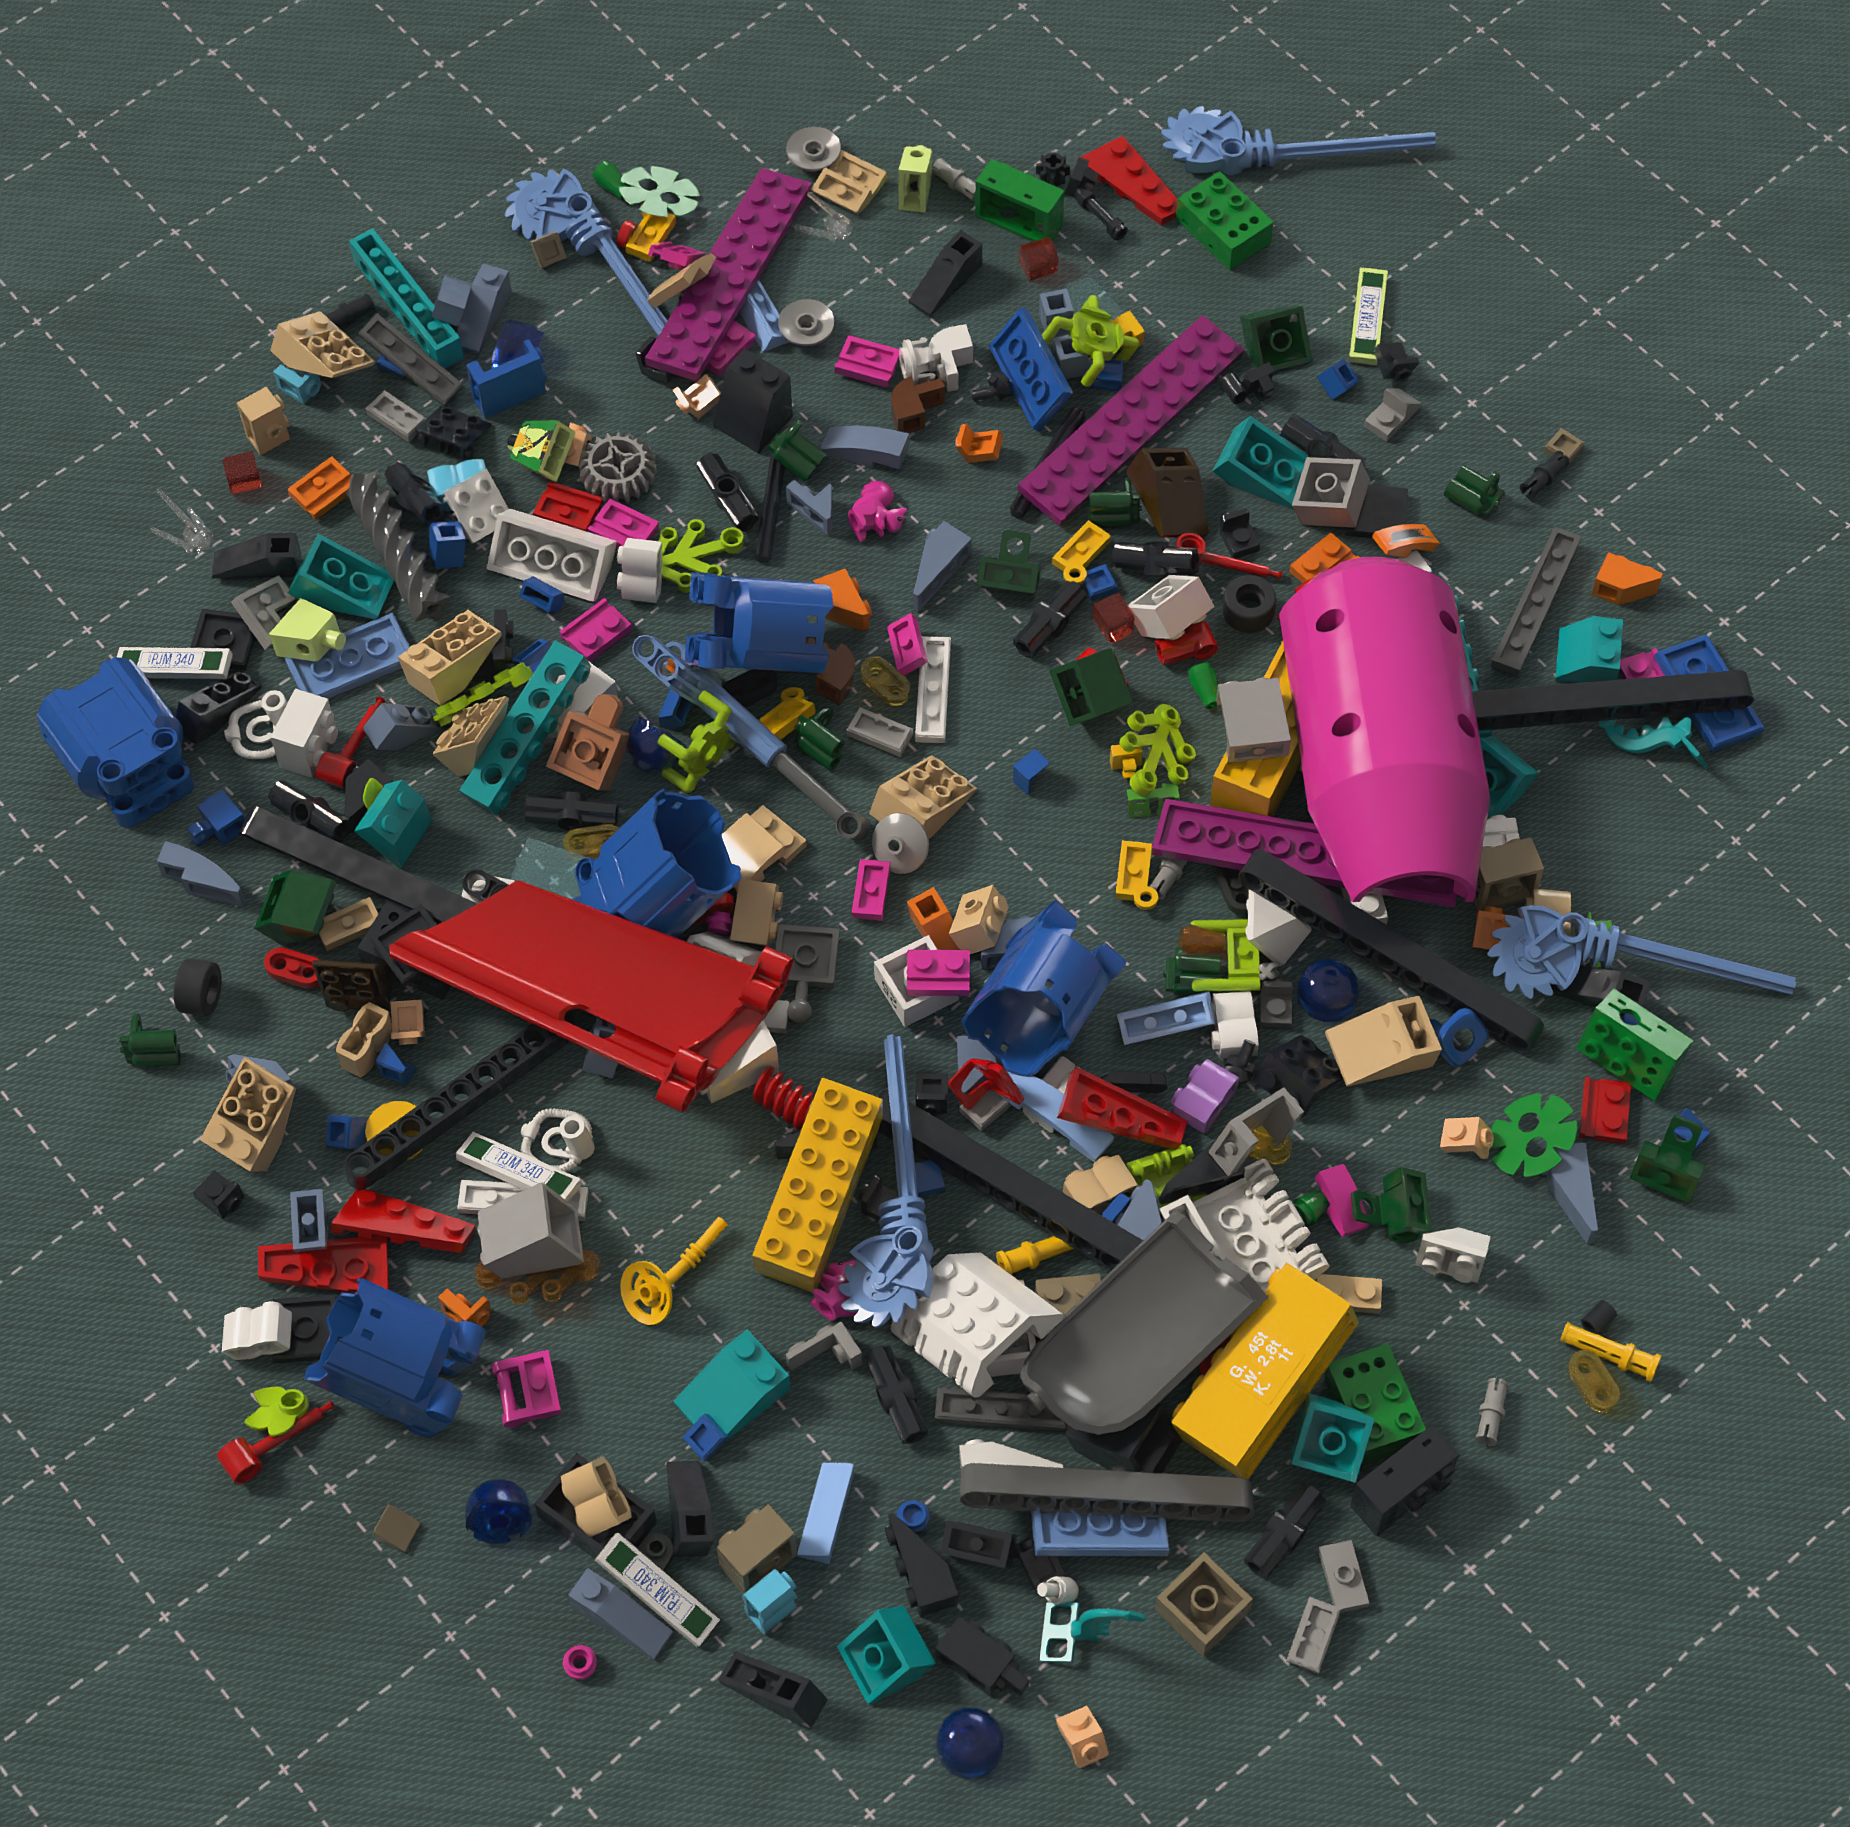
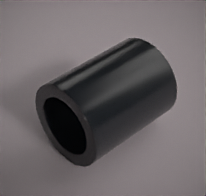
M1228 373L1220 380V387L1233 404H1240L1248 398L1249 391L1236 373Z
M1600 1300L1580 1322L1585 1330L1599 1335L1617 1317V1312L1611 1304Z

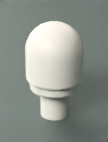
M1053 1577L1046 1583H1040L1037 1591L1040 1596L1046 1597L1048 1601L1054 1604H1064L1075 1601L1079 1588L1072 1578Z

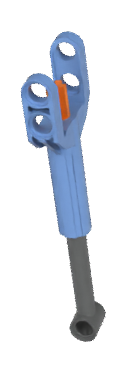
M650 635L639 636L634 641L632 650L637 660L668 688L688 701L700 706L714 720L718 713L698 700L699 695L706 690L728 705L732 712L725 725L729 728L727 732L767 768L776 767L836 822V831L841 837L860 840L868 835L871 824L867 816L848 810L785 753L787 746L721 687L722 681L711 668L700 667L701 669L699 670L693 669L692 667L696 666L695 664L685 662L686 646L684 644L669 642L665 645L659 639ZM650 640L654 644V652L650 657L646 658L641 653V646L645 641ZM678 647L681 651V658L670 649ZM663 664L672 673L671 676L667 677L663 674ZM855 818L858 828L852 834L849 831L848 825L850 820Z

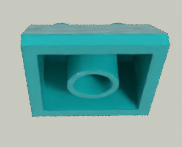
M1592 616L1560 628L1555 681L1585 683L1617 680L1620 670L1623 619Z
M1495 736L1480 738L1490 793L1488 820L1492 816L1502 815L1523 796L1539 774V772Z
M401 779L384 785L354 832L400 869L430 826L432 818L425 798Z
M1308 1393L1289 1454L1291 1464L1356 1483L1374 1418L1338 1401Z
M905 1606L878 1609L837 1646L868 1705L915 1682L936 1664Z

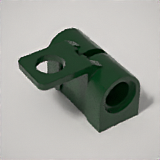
M1003 531L999 558L981 556L977 585L1036 594L1041 565L1027 563L1031 535L1024 532ZM1014 537L1021 539L1023 542V550L1017 555H1013L1007 550L1008 541Z
M1674 1115L1661 1146L1645 1140L1630 1179L1690 1203L1705 1167V1164L1691 1159L1703 1127L1696 1122L1679 1115ZM1680 1126L1687 1127L1692 1132V1138L1689 1140L1679 1139L1675 1135V1128Z
M1400 1167L1383 1177L1384 1193L1380 1196L1358 1190L1351 1193L1354 1220L1388 1228L1389 1240L1394 1243L1414 1242L1422 1238L1423 1234L1432 1232L1426 1173ZM1361 1200L1366 1201L1370 1205L1372 1210L1371 1216L1365 1215L1360 1208Z

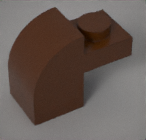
M909 377L896 385L891 396L892 421L896 431L911 433L925 429L924 409L945 404V386L942 378L914 385L912 378Z
M809 638L805 644H815V640ZM823 642V646L830 656L825 672L816 675L815 692L840 706L853 687L855 659L852 652L844 644L841 643L836 651H834Z

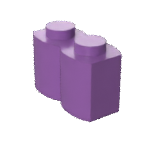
M1208 1059L1201 1066L1195 1065L1188 1077L1190 1083L1184 1089L1178 1088L1171 1100L1173 1114L1187 1120L1188 1125L1203 1134L1209 1130L1220 1112L1231 1100L1238 1089L1239 1077Z

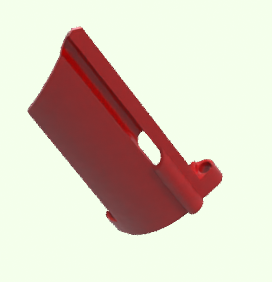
M520 880L511 883L479 904L425 931L411 932L389 945V957L660 1082L661 1085L656 1098L653 1097V1100L681 1113L686 1111L700 1090L704 1091L714 1082L720 1070L732 1059L758 1028L783 993L793 965L792 957L764 945V950L753 967ZM571 1009H581L615 1026V1033L610 1037L600 1038L566 1022L564 1019L565 1014Z

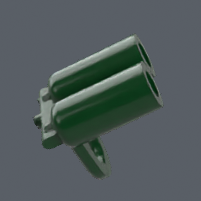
M799 419L791 429L785 427L779 435L776 434L773 438L775 440L769 445L768 449L773 453L774 458L805 482L827 454L798 432L804 423L802 419Z
M1463 465L1455 479L1453 478L1447 485L1443 496L1477 515L1483 514L1488 516L1494 507L1498 508L1500 499L1505 496V491L1499 488L1500 474L1495 471L1489 478H1486Z
M1124 478V491L1090 493L1089 521L1099 528L1125 527L1139 522L1140 511H1142L1140 495L1132 494L1131 480L1129 478Z
M824 707L812 718L807 719L802 715L798 717V724L794 726L796 730L795 741L801 751L829 771H832L842 759L840 751L845 741L826 728L832 719L833 710L830 707Z
M1177 947L1175 949V957L1166 958V971H1163L1165 991L1173 992L1179 996H1192L1210 992V996L1213 997V994H1217L1219 991L1195 992L1192 989V982L1195 979H1219L1220 957L1182 955V947Z
M134 1014L131 1019L129 1036H122L119 1039L122 1045L120 1052L124 1053L126 1063L134 1064L136 1067L180 1065L181 1050L180 1045L177 1044L176 1030L142 1031L140 1014Z

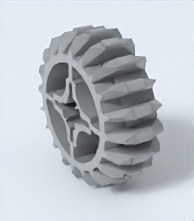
M618 431L614 437L607 433L606 439L602 440L596 437L595 444L588 443L587 451L582 452L581 461H579L580 480L587 492H592L596 496H602L604 503H607L609 499H613L616 502L624 499L629 503L630 497L633 496L639 500L640 492L648 493L649 485H653L655 480L654 475H656L657 469L655 455L651 452L648 444H643L641 437L633 440L631 433L626 437H622V434Z

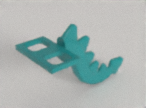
M1663 717L1657 729H1653L1647 724L1644 725L1641 736L1638 735L1635 728H1631L1626 736L1623 735L1625 727L1623 725L1614 726L1617 720L1599 721V727L1605 729L1610 741L1626 752L1644 753L1665 745H1669L1676 750L1684 745L1705 770L1709 768L1701 754L1688 741L1692 736V721L1689 717L1684 718L1675 726H1672L1667 717Z
M1047 1602L1040 1662L1073 1663L1075 1640L1099 1641V1636L1109 1635L1110 1631L1107 1628H1109L1112 1620L1119 1621L1120 1619H1125L1128 1622L1146 1621V1616L1131 1610L1093 1609L1085 1611L1078 1621L1080 1606L1078 1602H1067L1064 1604ZM1057 1607H1071L1070 1623L1067 1625H1052L1053 1610ZM1067 1640L1066 1656L1063 1658H1049L1048 1648L1050 1641Z

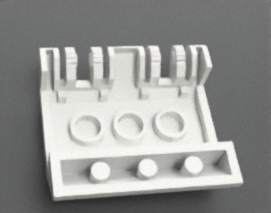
M1261 1159L1244 1168V1178L1197 1201L1192 1202L1187 1195L1159 1209L1164 1220L1174 1211L1185 1215L1201 1234L1214 1245V1249L1210 1251L1212 1254L1218 1255L1222 1260L1227 1257L1236 1266L1249 1273L1264 1292L1269 1287L1268 1281L1273 1272L1278 1268L1282 1269L1286 1262L1313 1280L1317 1279L1330 1266L1323 1253H1319L1321 1250L1317 1243L1308 1245L1298 1254L1296 1253L1295 1248L1305 1241L1311 1233L1307 1227H1303L1305 1223L1292 1201L1288 1200L1289 1196L1286 1191L1276 1192L1265 1200L1264 1196L1279 1183L1276 1174H1272L1273 1169L1267 1159Z
M948 1254L932 1268L933 1288L930 1298L917 1295V1309L912 1310L907 1306L901 1321L897 1324L894 1321L892 1322L891 1332L908 1346L916 1345L915 1351L923 1356L947 1377H956L955 1383L976 1398L994 1384L986 1368L1024 1332L1029 1330L1040 1339H1043L1065 1317L1060 1311L984 1254Z

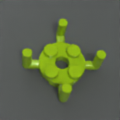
M1091 295L1079 312H1076L1071 319L1060 316L1054 317L1042 334L1046 344H1050L1060 329L1067 330L1073 341V349L1080 354L1086 353L1093 357L1092 366L1081 379V383L1085 387L1092 385L1104 369V360H1111L1121 346L1124 348L1116 359L1125 360L1124 365L1139 347L1138 339L1124 335L1120 325L1117 323L1115 326L1109 320L1111 315L1100 309L1099 299L1095 295Z
M706 690L699 695L698 700L718 714L713 722L707 723L705 726L700 724L694 729L691 734V740L693 741L689 748H684L665 734L661 735L657 742L658 745L679 758V765L688 772L687 778L667 766L663 770L662 776L686 793L693 792L699 778L710 771L706 766L711 761L717 763L726 750L732 749L735 745L734 740L726 733L729 728L725 726L731 715V708Z

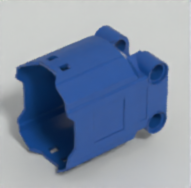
M691 572L689 599L694 603L715 606L713 633L697 632V635H686L685 662L698 665V667L717 669L727 667L808 673L825 672L830 656L823 646L825 616L833 608L832 590L829 588V585L816 584L811 581L724 576L712 573ZM807 616H817V623H807ZM806 637H815V644H805Z
M114 657L109 661H104L101 664L99 674L71 690L56 689L46 696L41 703L36 715L43 739L83 794L94 799L108 801L115 819L121 827H134L192 792L194 781L187 763L181 758L182 725L144 673L132 660Z
M662 788L601 846L600 856L597 859L582 858L577 863L575 878L584 904L679 939L685 930L742 878L741 868L739 865L731 863L722 837L725 821L721 817L720 811L701 795L685 796L675 792H665L664 788ZM676 802H680L676 807L673 806Z
M1054 900L1024 927H1021L1008 941L1005 947L1007 951L962 1019L968 1039L978 1040L989 1052L1001 1060L1007 1071L1026 1077L1038 1073L1046 1062L1063 1049L1065 1051L1069 1049L1109 982L1120 973L1127 962L1106 942L1096 949L1089 951L1084 945L1072 938L1071 934L1077 927V917L1057 900ZM1046 981L1053 984L1051 989L1044 986ZM986 1029L991 1033L989 1038L984 1035ZM1002 1043L1008 1047L1005 1052L999 1049Z
M358 1278L357 1283L359 1286L355 1294L342 1292L334 1303L326 1319L330 1331L329 1338L319 1362L307 1366L304 1381L388 1418L406 1424V1428L416 1435L431 1438L453 1422L463 1396L461 1391L454 1388L453 1383L439 1378V1373L454 1376L467 1370L476 1361L487 1331L472 1322L454 1321L446 1315L363 1278Z

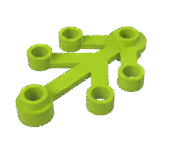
M693 519L688 523V530L675 551L664 555L668 547L676 545L678 537L677 531L674 528H663L658 542H662V578L676 583L681 592L688 593L690 592V583L684 585L682 582L690 581L691 574L687 572L681 574L668 567L679 565L694 572L718 573V575H722L720 566L715 564L709 565L697 559L722 551L730 554L738 553L744 546V537L740 529L735 527L726 528L722 531L720 540L692 547L696 539H700L705 535L704 522L699 519ZM695 527L701 528V529L698 530V531H693V530H692V529L695 528ZM667 535L673 536L671 539L664 538Z
M524 662L511 669H505L493 676L495 683L491 684L490 682L485 683L483 681L469 689L470 696L466 697V695H463L452 702L448 701L442 706L435 709L437 715L433 719L434 721L438 720L439 724L443 726L452 721L457 711L465 708L471 702L493 693L495 689L510 681L515 688L529 681L534 673L530 666L526 667Z
M1161 704L1154 710V714L1145 715L1141 711H1135L1130 715L1127 723L1132 730L1141 731L1144 727L1155 726L1156 728L1155 733L1137 735L1130 731L1120 739V745L1126 752H1133L1137 748L1150 747L1143 769L1138 770L1130 778L1129 783L1132 790L1140 796H1146L1155 789L1157 783L1155 770L1160 756L1168 770L1169 780L1175 785L1183 783L1189 776L1188 771L1183 765L1177 764L1167 742V736L1169 735L1176 749L1175 756L1179 762L1183 764L1189 763L1195 758L1196 752L1190 744L1184 743L1178 729L1181 719L1177 710L1168 704Z

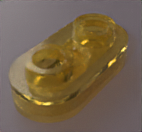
M872 656L863 661L861 665L862 681L885 703L899 706L908 701L910 697L909 681L886 659ZM873 673L880 674L877 677L871 676ZM894 691H897V692H899L900 694L894 695V694H891V693L894 692Z
M607 824L573 829L564 836V852L567 857L575 861H580L582 858L597 859L600 856L601 846L619 828L615 825ZM579 845L584 846L583 849H574L576 846Z
M1263 1126L1252 1131L1259 1141L1249 1156L1259 1160L1267 1159L1268 1163L1282 1164L1289 1159L1292 1151V1140L1288 1135L1281 1143L1282 1146L1275 1148L1271 1145L1275 1140Z
M1589 1350L1575 1352L1570 1358L1567 1367L1571 1380L1591 1409L1601 1413L1611 1411L1615 1408L1620 1397V1390L1597 1354ZM1584 1366L1588 1368L1589 1373H1581L1578 1368ZM1596 1394H1604L1607 1400L1600 1401L1597 1399Z

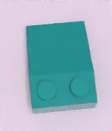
M1249 416L1233 429L1212 472L1235 488L1293 509L1292 503L1308 456L1252 416Z
M318 534L306 552L288 594L297 599L301 598L325 610L377 619L394 580L386 569Z
M747 1329L722 1348L673 1402L692 1425L703 1414H709L728 1435V1439H730L791 1390L789 1374Z

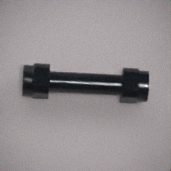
M1082 186L1075 192L1074 199L1083 209L1088 208L1106 226V232L1112 238L1120 240L1127 234L1128 228L1125 226V223L1120 218L1114 219L1095 200V193L1091 189Z

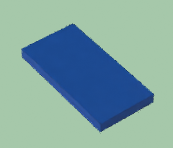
M1020 307L989 344V348L1003 374L1011 381V389L1032 429L1041 431L1073 392L1028 309Z
M1707 634L1658 651L1654 656V660L1664 676L1729 671ZM1751 705L1739 710L1688 714L1711 752L1758 736L1765 730Z

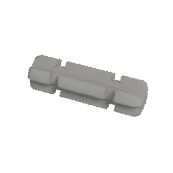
M1275 961L1261 964L1258 969L1262 973L1258 977L1261 980L1277 978L1280 974L1276 970L1279 964Z

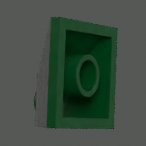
M1303 306L1266 309L1240 316L1245 344L1255 368L1270 362L1273 369L1277 371L1313 361Z

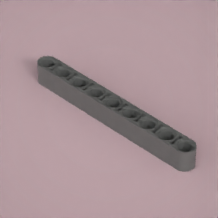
M986 1463L966 1464L959 1470L960 1502L970 1508L1035 1511L1036 1507H1040V1512L1056 1513L1058 1511L1072 1513L1071 1509H1073L1078 1514L1092 1513L1093 1515H1124L1127 1517L1236 1523L1249 1521L1255 1515L1252 1483L1244 1478Z

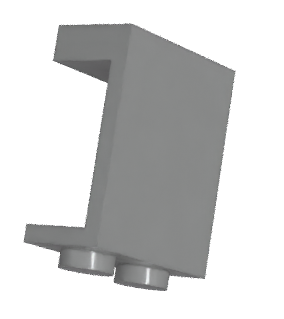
M1258 678L1254 681H1229L1224 684H1218L1216 703L1217 706L1221 705L1227 734L1226 755L1228 763L1288 756L1291 739L1279 679Z
M1282 1088L1231 1120L1213 1144L1209 1153L1223 1171L1230 1176L1238 1171L1259 1141L1252 1131L1263 1126L1275 1142L1280 1144L1304 1111L1298 1101L1285 1088Z

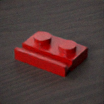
M549 481L546 491L543 492L533 511V516L588 532V527L593 525L594 519L598 515V510L603 505L602 497Z
M1585 1077L1579 1138L1584 1139V1137L1593 1138L1595 1141L1625 1145L1628 1130L1630 1084L1606 1079H1599V1081L1591 1080L1590 1077Z

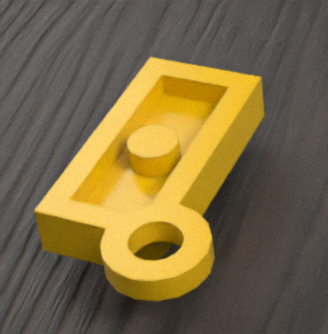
M641 211L644 218L626 244V253L651 262L654 256L648 255L651 244L665 241L676 224V216L668 213V217H661Z
M1089 520L1052 557V564L1064 572L1063 578L1065 582L1075 581L1080 585L1085 582L1087 575L1085 568L1111 542V535ZM1079 572L1080 576L1073 578L1070 576V573Z
M791 687L781 693L782 702L759 719L780 740L794 730V726L798 724L799 716L802 715L808 719L816 713L814 703L805 700L804 691L801 688Z
M1122 840L1115 899L1134 901L1136 906L1143 910L1154 908L1158 902L1157 891L1148 886L1152 843ZM1143 894H1148L1152 899L1145 902L1140 897Z

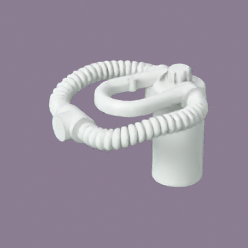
M270 691L259 702L256 701L243 707L241 706L231 713L227 730H224L226 740L232 744L235 752L241 757L257 760L271 758L276 755L274 747L264 751H248L242 747L240 743V730L237 724L238 719L243 714L264 708L267 715L252 719L246 727V734L252 742L257 744L271 741L272 733L268 732L267 735L257 737L253 735V729L257 724L265 722L267 725L272 722L273 729H275L288 703L280 691Z
M555 1108L541 1110L531 1122L525 1123L522 1126L521 1135L523 1141L521 1153L537 1159L532 1155L530 1148L540 1129V1124L545 1118H563L564 1120L561 1122L560 1127L551 1128L544 1134L542 1147L551 1156L569 1159L565 1165L553 1167L566 1173L567 1171L570 1172L571 1169L573 1170L577 1164H581L582 1160L589 1158L594 1152L595 1146L592 1140L590 1121L585 1116L569 1110ZM556 1134H561L567 1145L565 1151L562 1149H552L548 1144L550 1138Z

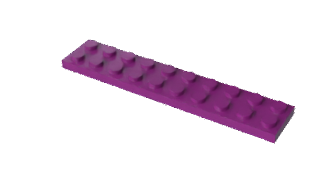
M765 168L760 169L709 253L713 254L716 258L708 274L687 288L646 355L645 361L647 366L698 381L745 303L748 294L751 293L810 195L812 183Z
M1201 315L1018 484L1017 490L1060 526L1089 499L1090 493L1097 492L1243 355L1244 349L1204 315Z
M1165 799L1152 845V855L1242 870L1255 850H1264L1319 884L1345 888L1315 824ZM1433 875L1396 879L1384 883L1369 892L1455 907L1458 895L1453 892V879Z

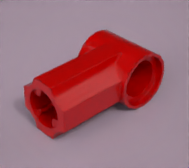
M1200 621L1189 625L1184 629L1185 633L1175 640L1163 638L1155 640L1160 663L1168 665L1191 657L1197 660H1204L1213 656L1219 648L1208 623Z

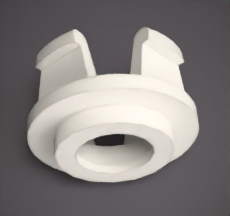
M925 337L917 341L904 340L903 348L899 349L902 375L904 379L911 377L914 385H918L919 382L933 381L935 379V374L926 373L929 371L928 363L934 361L932 348H920L925 346L927 342Z

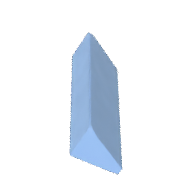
M758 279L739 312L750 331L755 334L756 341L762 352L789 341L780 333L778 326L779 313Z
M1210 992L1142 1007L1117 1015L1124 1045L1215 1024Z
M822 1463L797 1557L830 1564L855 1472L854 1464Z

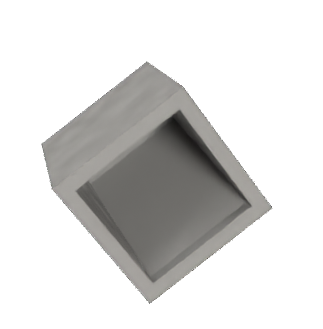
M543 1182L478 1211L479 1225L477 1231L481 1239V1262L487 1270L492 1271L501 1279L584 1263L577 1208Z

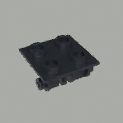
M440 406L415 429V432L419 433L418 441L422 442L423 446L440 452L445 449L446 454L452 453L453 456L465 460L466 458L471 459L473 457L474 448L471 445L492 426V423L484 421L478 416L458 412L452 407Z

